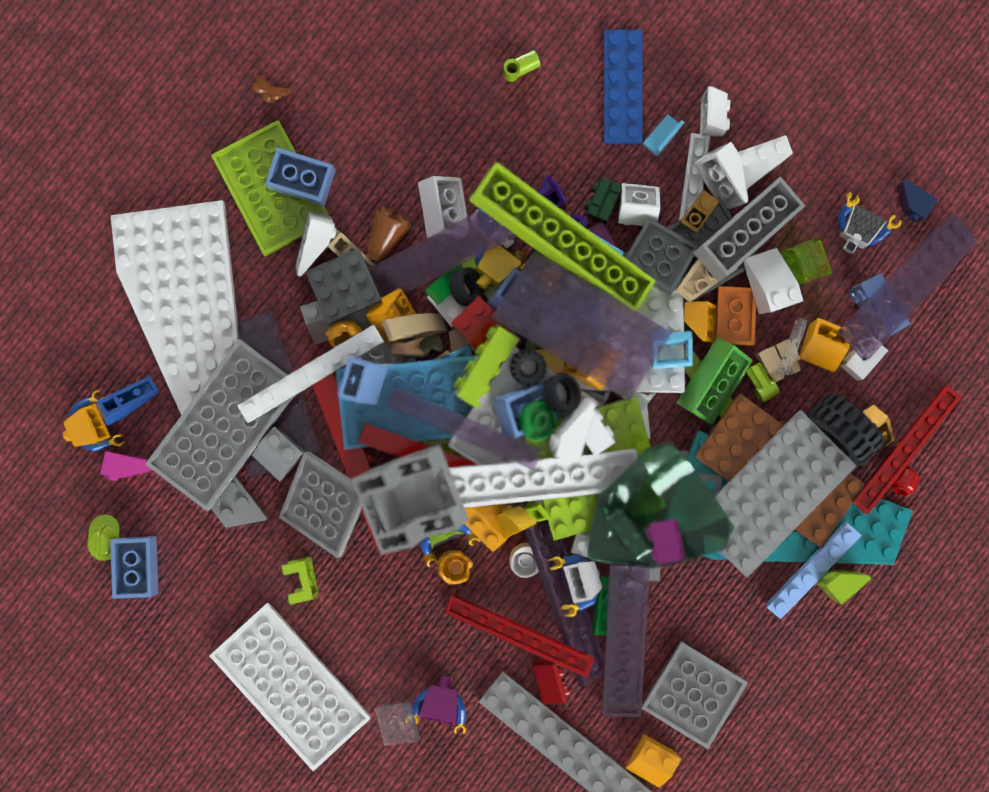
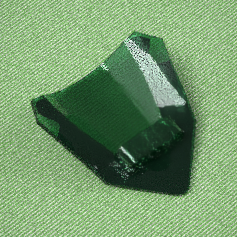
M668 441L646 448L597 496L587 555L593 561L653 569L723 551L735 526L696 470L674 444ZM678 519L685 558L680 561L657 564V560H653L651 548L654 547L653 540H649L647 528H650V523Z

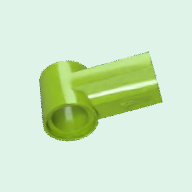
M533 50L516 59H508L503 67V78L508 82H514L518 77L539 68L541 64L537 53ZM514 68L516 72L509 73L507 69Z
M760 362L747 369L746 374L755 387L756 396L762 403L780 394L777 384L769 378Z

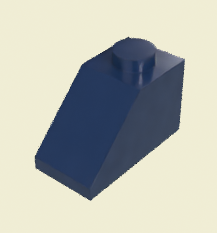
M904 179L897 185L902 212L907 215V218L914 222L926 219L938 199L907 179Z

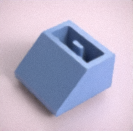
M349 355L338 391V397L359 403L377 405L388 366Z

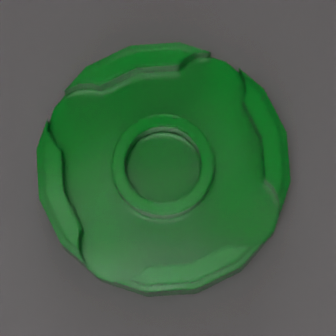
M532 401L521 412V430L531 440L544 441L552 435L553 429L557 426V415L547 407L545 401Z

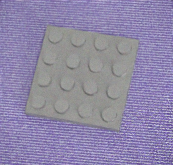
M307 451L303 453L279 518L336 558H339L343 555L362 506L351 479Z
M680 641L641 705V708L709 749L748 682Z

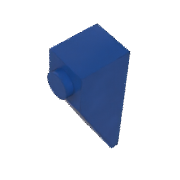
M148 376L96 401L97 409L104 423L108 426L125 418L157 395L159 390L151 377Z

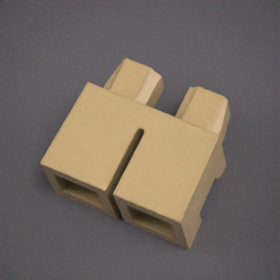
M792 338L754 354L757 361L761 363L766 373L774 382L784 378L780 369L785 366L789 375L801 371L798 363L800 356Z

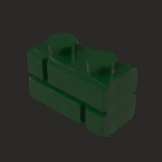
M601 178L600 182L595 181L591 191L595 194L592 200H587L584 210H587L585 216L607 224L622 186L605 178Z

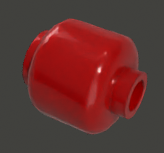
M907 466L891 485L893 491L902 496L914 493L920 481L919 475L915 472L916 470Z

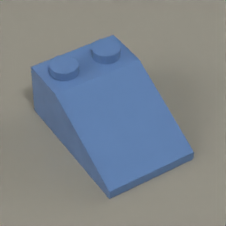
M546 380L541 381L539 384H534V386L528 385L492 398L503 436L517 438L523 435L520 427L521 412L532 401H544L543 386ZM556 413L557 419L562 417L563 413Z

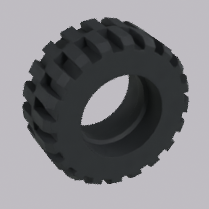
M830 393L825 395L807 414V417L856 466L865 465L884 445V437L871 419L854 406L853 403L847 401L842 396L840 397L838 394Z

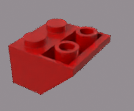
M546 659L532 662L543 704L567 703L566 696H569L565 679L561 680L560 678L564 676L561 666Z

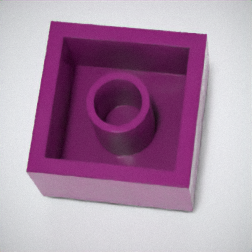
M678 519L650 523V528H647L649 540H653L654 547L651 548L653 560H657V564L683 560L685 554Z

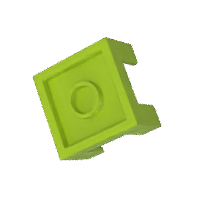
M311 557L288 561V564L282 565L284 575L299 572V581L302 588L296 589L295 593L288 595L289 604L313 600L319 594Z

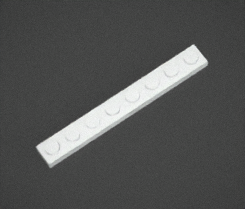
M372 325L237 406L247 423L344 367L349 355L359 358L384 343L376 327Z

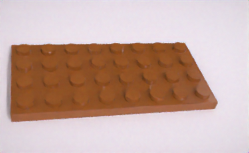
M738 394L693 457L729 482L784 425L743 395ZM849 473L794 530L821 548L852 505L854 498L866 484Z

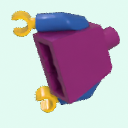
M440 676L438 686L430 685L429 689H424L415 698L411 713H409L406 721L409 722L410 717H413L416 720L414 725H417L419 718L454 725L455 734L458 727H462L463 734H465L466 708L462 697L457 695V690L450 689L451 678Z

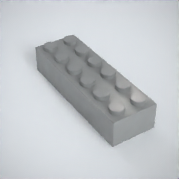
M779 177L693 253L719 282L753 254L803 209L805 205L786 182Z

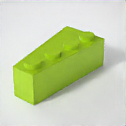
M498 325L495 328H490L486 334L488 339L484 345L482 343L479 345L475 352L477 356L473 361L470 360L464 369L466 373L462 378L459 377L453 386L455 388L454 393L477 409L481 405V402L478 400L481 396L486 395L491 388L490 380L495 379L502 368L500 365L501 361L504 363L507 361L519 340Z

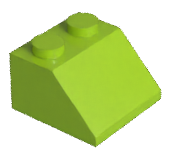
M829 569L816 583L831 600L843 604L872 578L858 571Z

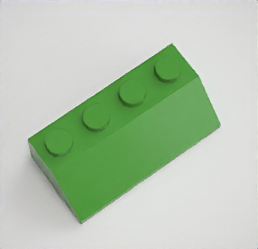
M717 337L690 379L685 392L680 395L676 403L708 424L713 425L753 360L733 344Z

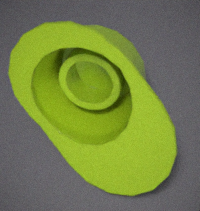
M106 514L99 515L90 524L87 546L91 555L97 560L106 561L111 559V540L119 538L120 535L119 524L114 517Z

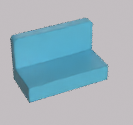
M667 114L645 140L643 146L655 156H658L685 122L681 120L678 123Z

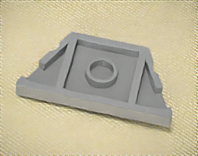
M236 475L211 507L225 528L268 519L267 515Z

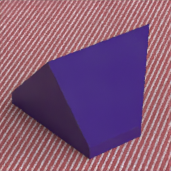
M547 174L538 193L561 210L566 207L567 200L558 184Z

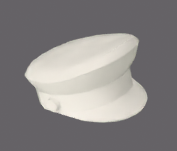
M531 543L517 545L510 553V568L519 577L528 578L534 576L539 572L543 564V556L540 549Z

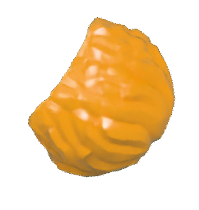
M344 320L330 326L325 335L328 337L331 346L335 348L362 332V329L355 321Z
M448 550L439 557L436 568L439 576L447 584H459L469 579V569L472 568L473 562L460 550Z

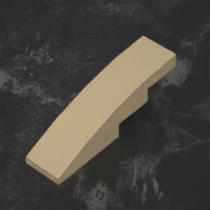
M440 313L402 316L387 319L382 323L390 341L400 338L402 340L415 338L416 340L447 331Z

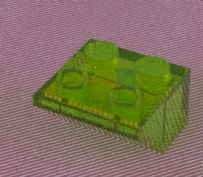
M820 238L805 241L779 252L799 286L832 274Z

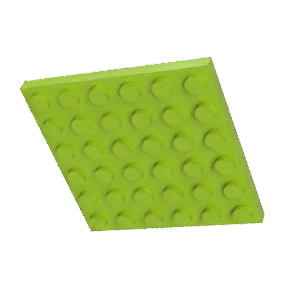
M637 396L594 408L603 417L601 420L603 426L608 425L614 433L612 439L615 443L602 452L636 449L637 462H649L652 459L653 455ZM567 416L560 417L557 419L556 428ZM525 436L531 459L556 457L550 449L551 446L548 445L549 438L544 441H534ZM585 443L582 454L592 453ZM655 466L639 482V489L632 490L622 504L632 517L666 508ZM602 493L542 499L544 509L551 516L548 519L553 540L592 530L598 499Z

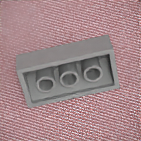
M318 301L300 306L305 324L314 344L327 342L328 337L325 335V332L335 323L328 325ZM371 307L337 322L344 320L355 321L362 330L372 326L366 317Z

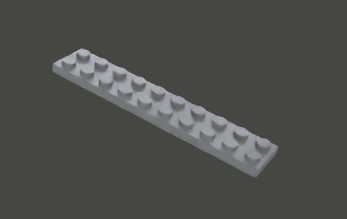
M503 670L479 699L481 705L589 792H653Z

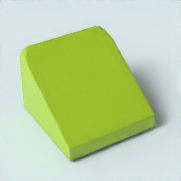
M535 500L529 501L525 507V510L536 522L551 518L543 506Z

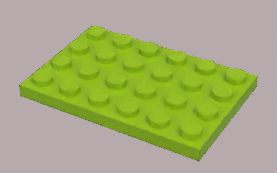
M279 120L211 155L265 257L303 237L309 211L329 216L325 206L270 190L265 185L276 149L280 148L296 153Z

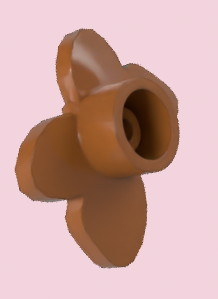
M260 75L257 76L256 82L252 83V90L261 93L260 99L269 103L275 102V99H281L282 96H286L292 91V89L271 86Z

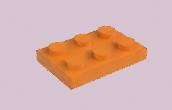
M718 286L715 340L718 337L733 345L754 346L756 303L752 289Z

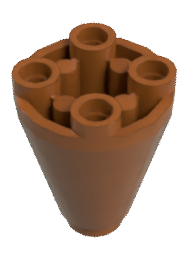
M381 206L380 209L377 208L375 211L367 248V256L378 262H381L382 258L384 259L411 227L408 218L402 215L396 217L392 215L390 209Z

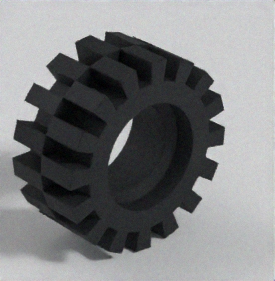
M519 350L520 352L515 353L514 357L511 358V365H509L511 375L517 383L523 386L539 384V381L545 378L544 374L547 373V363L544 357L535 350ZM525 360H532L536 365V369L531 375H525L521 372V364Z

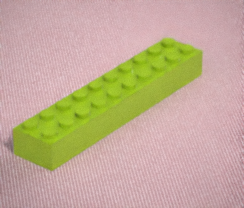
M497 162L489 169L469 199L470 202L594 293L599 292L601 298L626 316L638 311L655 283L653 278Z

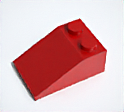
M480 296L451 323L476 350L481 343L484 345L488 339L486 334L491 327L495 328L496 325L519 339L515 347L522 341Z

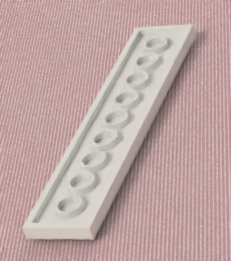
M637 450L601 452L596 456L593 453L581 454L580 462L559 457L452 467L449 470L464 508L603 493L634 461L637 462ZM639 483L633 490L639 489Z

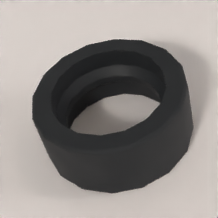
M471 267L453 272L449 280V287L453 298L463 306L470 305L478 296L482 298L484 295V289L476 284L481 276ZM463 279H465L469 285L470 295L467 293L464 287Z
M566 373L558 374L545 381L543 398L547 407L558 414L572 411L578 407L581 401L580 386L571 375ZM558 382L566 390V404H563L557 395Z

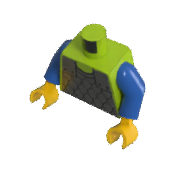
M463 524L457 530L425 537L419 544L424 554L423 558L427 566H430L429 562L431 560H435L436 563L438 561L434 552H432L433 549L464 534L467 536L471 546H473L472 540L480 542V539Z

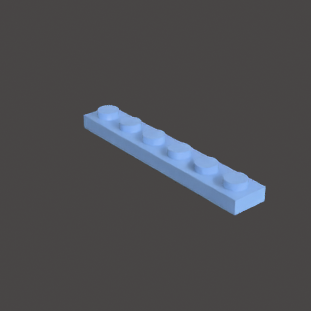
M845 521L828 538L823 546L776 592L765 606L781 619L862 535Z

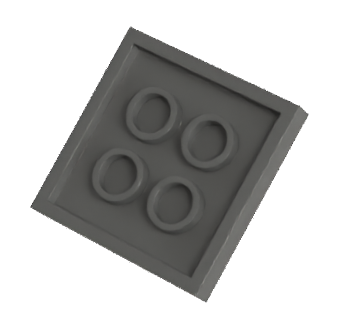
M648 218L625 258L655 280L653 286L671 296L695 254L693 252L699 246Z
M359 248L305 271L328 325L382 302Z

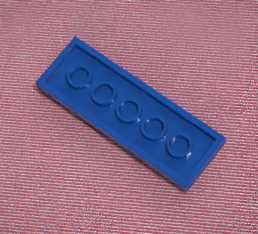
M604 30V144H642V30Z

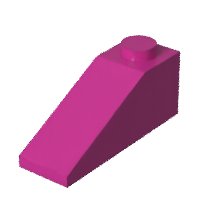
M105 451L100 474L106 475L108 480L118 481V478H126L153 470L145 465L149 459Z

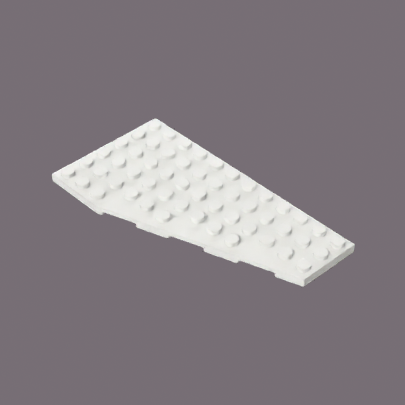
M223 200L111 215L116 272L181 415L239 339L226 210Z

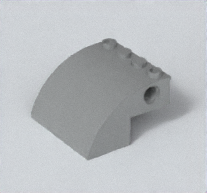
M440 445L390 461L351 479L381 554L414 547L425 537L457 530L469 521Z

